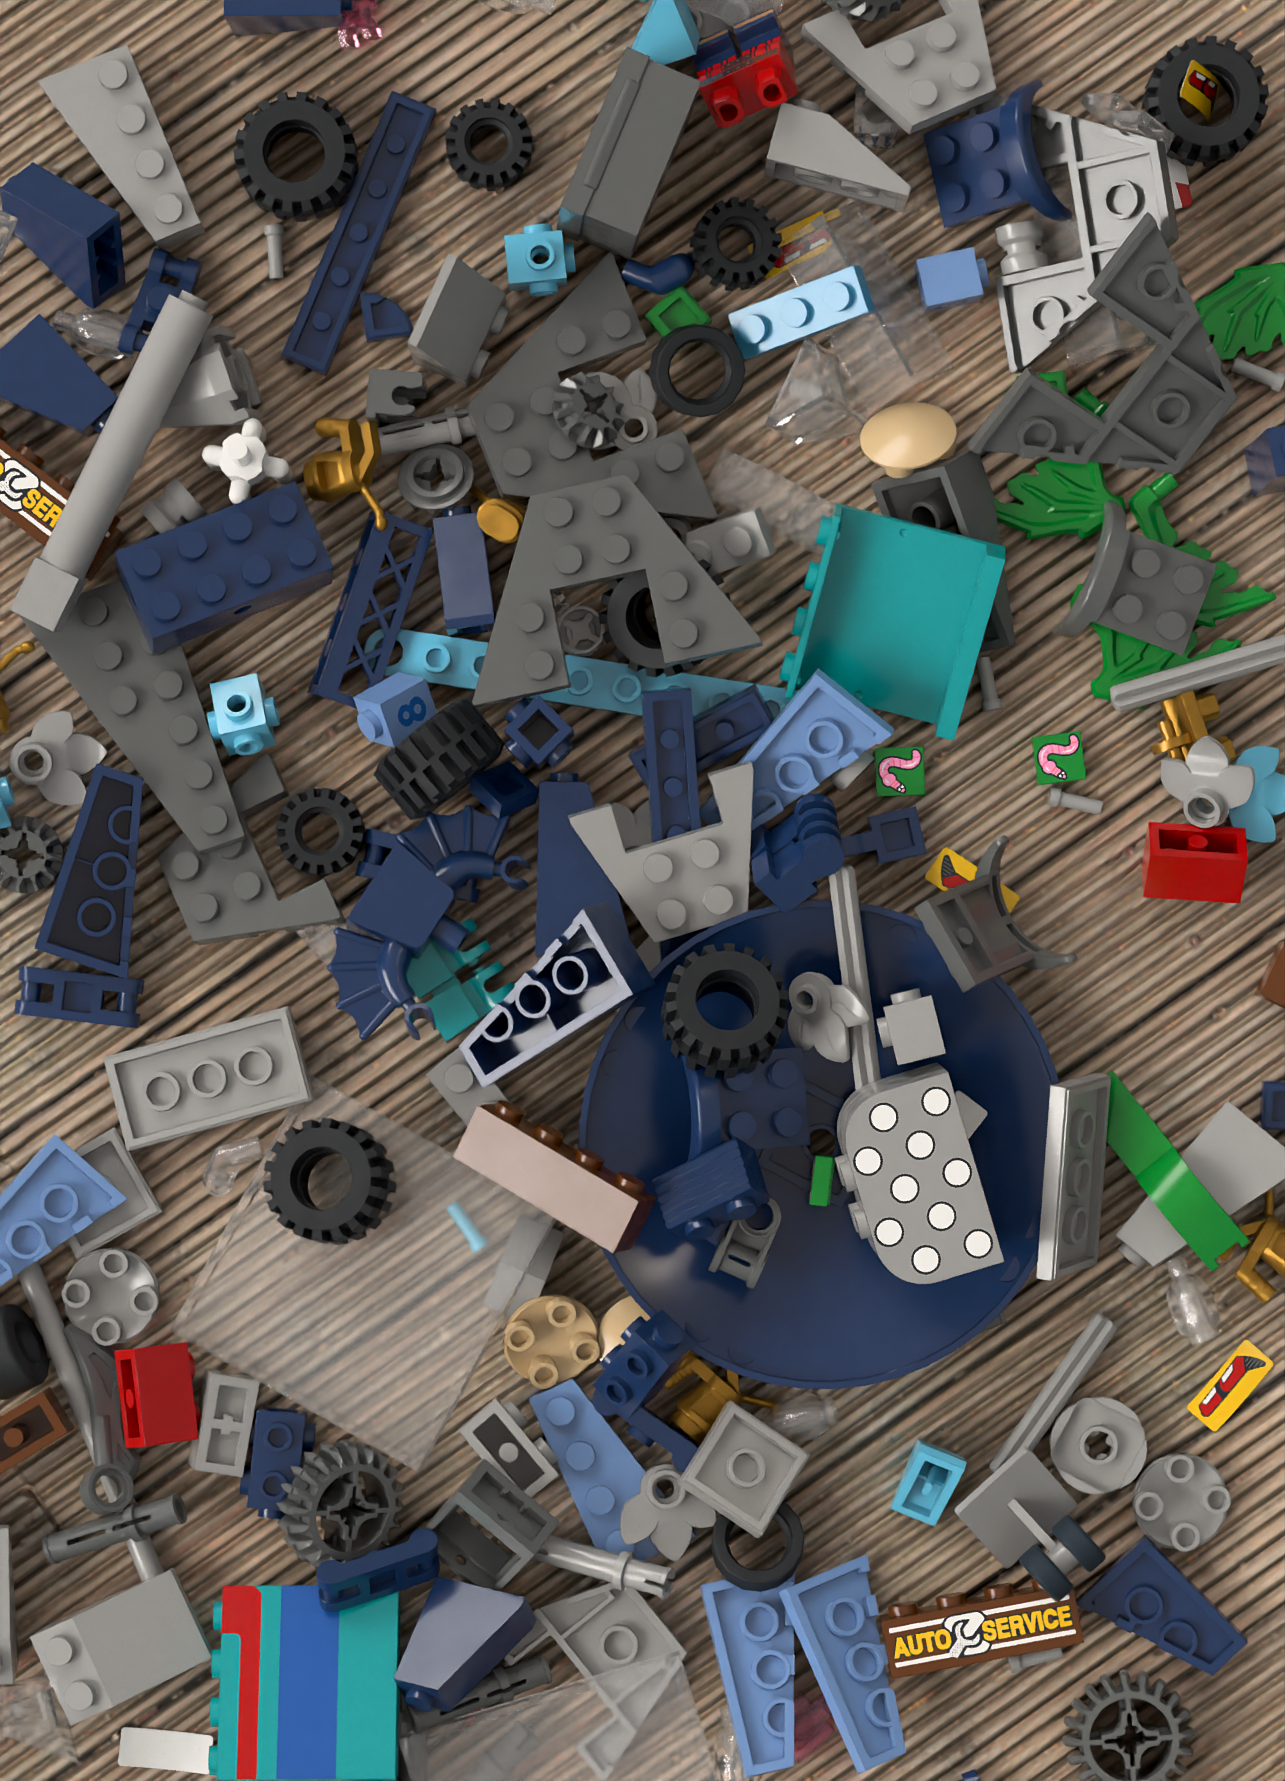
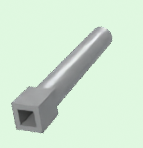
M184 290L181 291L178 298L170 294L168 295L40 557H35L10 608L11 611L53 632L63 631L87 582L85 576L213 318L212 315L205 312L209 304L208 302Z

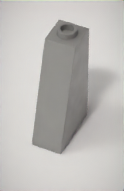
M1229 1101L1223 1105L1181 1156L1207 1191L1230 1217L1285 1181V1147ZM1149 1196L1116 1234V1238L1123 1243L1118 1251L1139 1269L1145 1262L1152 1268H1155L1188 1246L1187 1242L1175 1230Z

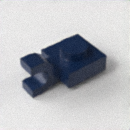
M916 806L867 817L870 832L841 838L844 858L874 851L877 865L927 853Z

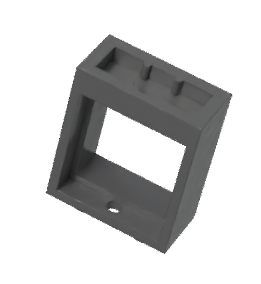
M484 1459L439 1508L423 1529H430L435 1532L438 1537L439 1550L437 1555L439 1560L468 1584L500 1591L536 1554L560 1522ZM459 1507L464 1509L514 1551L511 1556L506 1554L456 1512ZM456 1557H461L464 1560V1565L458 1564Z

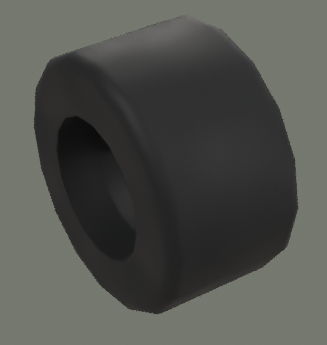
M5 1304L0 1307V1400H7L41 1385L48 1377L49 1370L47 1351L38 1329L26 1312L14 1304Z

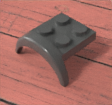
M1107 500L1103 505V527L1091 568L1073 607L1065 619L1057 626V634L1071 638L1081 633L1091 622L1183 656L1217 565L1126 530V516L1123 507L1118 503Z
M1006 835L996 839L986 850L978 865L974 880L931 897L914 908L923 923L925 931L932 938L946 962L950 974L957 981L963 993L1020 967L1053 969L1078 959L1076 953L1059 954L1041 948L1032 942L1012 919L1004 902L1000 886V863L1003 852L1009 843Z

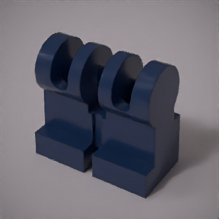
M809 794L802 797L795 805L794 814L771 831L763 824L751 831L750 857L753 859L751 864L754 884L785 915L818 890L817 879L836 873L844 863V851L836 808L833 801L822 794Z

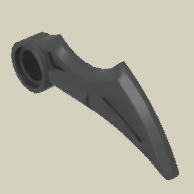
M67 1325L63 1331L75 1354L87 1391L95 1468L85 1474L80 1483V1496L88 1510L95 1514L108 1515L122 1510L129 1504L133 1496V1481L142 1458L135 1448L125 1447L114 1351L108 1346L98 1344L93 1339V1336L74 1325ZM101 1476L110 1477L117 1484L118 1494L112 1503L102 1501L96 1493V1482Z

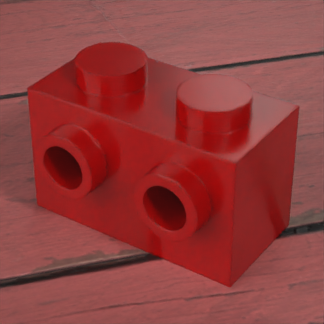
M1149 822L1142 860L1143 897L1240 904L1248 863L1246 828L1222 826L1200 828L1190 824Z
M187 1342L114 1351L125 1447H147L199 1439L197 1428L201 1413L197 1402L194 1400L192 1380L195 1376V1363L193 1356L188 1352Z

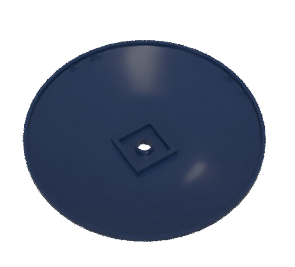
M831 900L803 901L786 915L776 905L748 911L714 925L694 936L666 956L650 972L656 985L623 1005L602 1039L584 1090L579 1122V1148H585L600 1155L605 1160L603 1166L614 1173L625 1172L637 1177L645 1183L643 1190L658 1198L655 1192L656 1187L652 1182L653 1179L686 1163L691 1143V1106L684 1064L681 1056L676 1058L670 1051L673 1043L672 1040L665 1041L662 1033L664 1022H661V1010L672 973L678 965L683 967L685 957L692 952L701 956L704 946L714 944L716 951H722L724 943L735 944L734 951L743 953L745 946L755 950L754 959L760 961L764 956L772 962L770 973L774 974L779 971L784 979L781 990H788L789 992V986L793 979L805 972L823 974L834 985H842ZM859 903L881 1079L938 1062L948 1071L954 1094L956 1091H961L987 1111V1116L968 1141L1004 1262L931 1284H916L900 1279L885 1267L871 1247L868 1238L861 1239L859 1232H856L848 1204L856 1202L853 1191L847 1192L845 1186L842 1185L836 1164H834L830 1205L827 1204V1207L808 1203L814 1156L809 1152L807 1145L755 1149L768 1194L776 1200L780 1207L781 1221L770 1245V1253L753 1290L746 1287V1281L724 1271L718 1270L715 1273L709 1271L708 1268L718 1244L715 1246L707 1239L686 1241L669 1231L665 1226L666 1221L662 1216L663 1212L660 1209L661 1204L658 1199H656L631 1250L612 1253L601 1246L618 1279L635 1302L650 1317L663 1309L697 1343L692 1349L693 1352L734 1373L769 1384L801 1389H842L867 1386L896 1379L927 1367L956 1351L990 1324L1022 1288L1038 1262L1050 1085L1059 1083L1056 1069L1045 1041L1029 1012L1000 976L963 993L957 981L950 974L948 966L932 938L925 931L922 921L906 914ZM919 988L921 997L932 995L946 1053L898 1065L893 1046L883 1048L876 1019L885 1017L883 1007L892 1005L890 995ZM807 992L808 997L813 1002L812 996ZM710 993L696 1002L697 1009L702 1018L713 1027L721 1030L740 1029L753 1020L746 1003L730 993ZM790 1000L786 1008V1010H789L787 1020L792 1010ZM786 1021L778 1046L774 1049L796 1048L789 1035L788 1021ZM813 1046L803 1052L809 1133L811 1134L817 1129H826L832 1133L835 1139V1147L828 1156L834 1160L835 1157L842 1156L837 1137L838 1116L845 1101L856 1091L851 1049L849 1060L841 1063L826 1059ZM767 1203L756 1207V1213L745 1219L750 1226L763 1228L771 1222L773 1210ZM730 1220L725 1230H728L732 1220ZM729 1255L730 1258L740 1261L746 1265L750 1264L749 1262L740 1259L734 1255Z

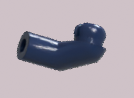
M686 253L671 255L653 266L629 259L623 269L622 279L625 283L657 295H665L691 279L695 270V264Z

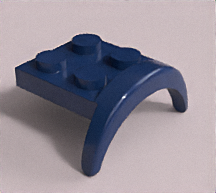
M1035 80L1018 87L1012 92L1003 106L923 134L944 228H955L1028 202L1038 212L1054 221L1063 222L1072 218L1071 210L1057 199L1047 184L1033 146L1030 122L1031 106L1036 92L1043 86L1041 80Z
M803 1047L773 1049L771 1057L764 1064L759 1061L755 1071L745 1075L741 1068L738 1069L736 1078L725 1079L724 1071H716L714 1078L704 1076L706 1067L699 1064L692 1071L685 1066L687 1057L684 1054L681 1056L686 1072L691 1106V1143L687 1162L735 1137L754 1149L810 1145Z

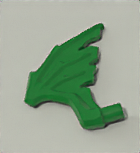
M1284 262L1235 269V277L1230 282L1195 303L1208 337L1214 336L1212 345L1220 361L1232 360L1241 348H1245L1247 357L1253 356L1258 352L1267 353L1272 349V342L1278 334L1281 337V343L1285 346Z
M1085 387L1074 398L1075 401L1099 417L1109 407L1107 402L1104 401L1102 403ZM1050 458L1048 461L1035 465L1038 475L1021 473L1016 478L1007 482L1009 494L1023 502V505L1015 503L1004 504L994 497L997 522L1027 533V540L1064 534H1078L1079 538L1083 540L1103 527V505L1107 500L1120 504L1125 512L1124 499L1113 495L1108 490L1102 463L1088 462L1086 465L1056 462Z
M1164 473L1149 486L1145 484L1130 498L1129 508L1144 537L1208 561L1212 552L1205 548H1200L1194 541H1188L1183 546L1173 547V544L1177 541L1178 532L1167 521L1161 503L1162 499L1179 487L1170 473ZM1218 561L1214 563L1217 567L1195 624L1214 628L1216 620L1224 619L1274 601L1277 598L1274 592L1268 593L1257 585L1248 588L1242 593H1221L1222 589L1236 583L1239 571L1225 561Z
M1084 583L1078 584L1070 601V609L1073 607ZM1091 622L1089 626L1100 637L1103 658L1100 675L1090 683L1091 691L1094 697L1111 701L1110 688L1114 685L1239 648L1242 643L1238 639H1235L1233 642L1217 639L1206 652L1188 658L1189 653L1198 644L1197 632L1195 631L1191 632L1182 656Z

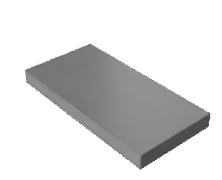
M289 1006L103 1057L127 1151H134L315 1101L292 1010Z
M1092 1073L1050 1085L1036 1276L1038 1279L1053 1281L1097 1264L1111 1086L1110 1075Z

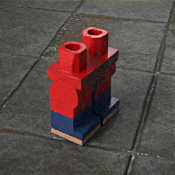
M773 8L733 25L734 33L740 43L742 56L728 28L699 40L697 52L695 55H692L697 68V80L701 81L699 91L718 128L733 126L742 122L744 117L766 107L773 108L787 102V98L799 93L794 81L796 76L793 49Z

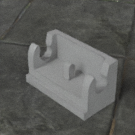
M205 1368L198 1403L201 1413L197 1428L199 1439L192 1440L188 1464L194 1470L243 1477L259 1380L243 1374L231 1375L219 1370Z

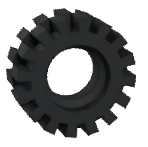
M483 98L475 100L474 105L468 107L466 104L460 108L461 113L457 117L453 116L450 121L449 131H446L445 137L446 151L452 170L456 171L459 179L463 182H469L471 187L478 190L479 187H485L487 191H496L495 187L503 186L505 189L511 186L513 180L516 178L519 180L524 175L526 166L529 167L531 162L533 141L526 118L522 113L519 114L515 110V106L507 103V105L501 104L500 99L491 98V102H483ZM485 127H494L501 130L508 139V149L505 155L498 161L491 163L477 159L470 148L471 139L474 134Z
M731 197L726 203L723 200L715 203L698 221L693 229L694 235L690 239V247H694L691 259L693 263L698 262L701 266L697 272L702 278L706 274L712 278L709 284L715 287L720 283L725 284L724 290L733 291L736 287L745 290L754 283L758 284L774 267V263L781 253L778 245L782 242L781 233H776L775 228L779 224L775 217L771 220L767 218L766 214L769 210L764 205L757 209L753 207L755 200L747 198L742 203L739 202V197ZM729 227H738L745 230L753 242L751 256L744 261H732L726 258L718 245L721 231Z
M329 788L306 789L305 792L290 798L291 801L281 809L279 821L277 820L276 839L285 859L297 869L319 876L338 873L349 864L351 865L356 860L359 851L362 850L364 844L363 837L365 835V826L363 825L361 813L354 803L345 795ZM316 813L331 815L339 826L337 842L331 848L324 851H316L309 848L302 837L304 822L308 817Z

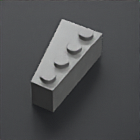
M127 44L37 81L159 249H167L206 233Z

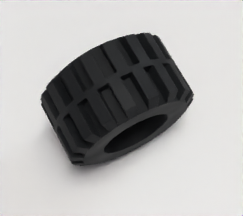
M1206 36L1203 42H1198L1196 37L1188 39L1183 46L1178 47L1175 45L1171 48L1166 56L1159 60L1145 86L1146 91L1142 98V109H1145L1143 122L1145 129L1151 128L1153 132L1152 139L1165 143V148L1167 149L1166 156L1172 160L1177 155L1184 158L1183 164L1193 166L1195 162H1203V167L1214 166L1216 161L1219 160L1225 163L1233 159L1239 151L1242 152L1261 127L1262 120L1265 118L1268 105H1265V100L1269 96L1268 84H1262L1261 79L1265 74L1261 66L1254 67L1250 62L1254 56L1247 49L1242 54L1235 50L1236 42L1227 39L1225 44L1217 43V36ZM1191 60H1195L1210 71L1229 94L1232 112L1225 123L1211 127L1201 126L1190 121L1181 111L1177 94L1184 82Z
M297 91L296 97H288L287 92L276 94L278 100L268 103L267 99H264L257 104L259 110L255 114L249 111L243 119L245 126L243 130L238 129L235 138L237 149H234V160L237 165V172L250 198H253L258 207L266 213L269 210L275 214L276 218L285 221L287 217H294L296 222H306V217L315 215L319 219L326 216L325 210L331 206L335 209L343 203L342 196L345 192L348 194L353 185V177L357 175L359 165L356 143L349 124L345 122L343 115L336 107L332 109L328 106L327 100L317 96L316 100L311 99L306 92ZM295 132H303L315 136L324 147L325 159L321 168L314 176L301 182H287L279 179L272 173L268 157L273 145L280 138Z
M704 559L698 561L706 572L712 566ZM646 573L610 580L607 583L611 589L602 594L600 601L601 604L607 606V610L599 613V623L608 624L609 631L602 635L606 644L614 641L617 649L612 654L619 661L625 657L630 659L627 668L635 672L646 669V676L658 677L665 673L666 677L687 671L705 660L700 659L668 667L665 665L659 634L651 627L645 613V601L650 591ZM719 573L711 577L717 586L724 583ZM729 592L724 593L725 596L730 600Z
M468 698L457 700L432 716L392 749L379 762L374 776L410 820L420 819L429 812H433L468 785L473 775L479 774L489 767L500 756L505 743Z
M724 943L722 951H716L714 944L704 946L701 956H698L695 952L686 956L683 967L678 965L672 973L671 981L668 982L661 1010V1022H664L662 1030L665 1041L672 1040L673 1043L670 1051L676 1058L683 1054L687 1057L685 1063L687 1068L694 1071L698 1064L706 1067L704 1076L714 1078L716 1071H724L725 1079L736 1078L738 1069L741 1068L745 1075L755 1071L757 1063L760 1061L764 1064L771 1057L773 1049L777 1048L787 1021L789 1010H786L789 996L788 990H781L784 983L782 975L779 971L771 974L772 962L765 956L760 961L754 959L755 950L745 946L743 953L734 951L735 944ZM710 993H730L746 1003L753 1020L740 1029L721 1030L713 1027L702 1018L697 1009L696 1002Z
M322 1118L321 1122L310 1119L302 1122L303 1128L300 1130L293 1127L284 1133L288 1140L284 1144L276 1141L271 1151L277 1154L275 1161L266 1160L264 1171L271 1173V1180L263 1181L264 1192L272 1195V1199L267 1201L271 1212L279 1214L280 1217L277 1221L283 1227L293 1230V1233L300 1237L324 1244H348V1239L358 1241L366 1237L365 1230L367 1228L376 1230L382 1223L378 1218L381 1211L389 1213L393 1204L386 1201L388 1192L396 1193V1182L391 1181L389 1178V1174L395 1172L392 1161L385 1158L384 1155L388 1151L383 1144L374 1140L375 1136L369 1132L333 1118ZM332 1154H341L345 1157L351 1169L352 1182L350 1190L344 1200L337 1206L327 1210L318 1209L312 1202L308 1190L311 1171L324 1157Z

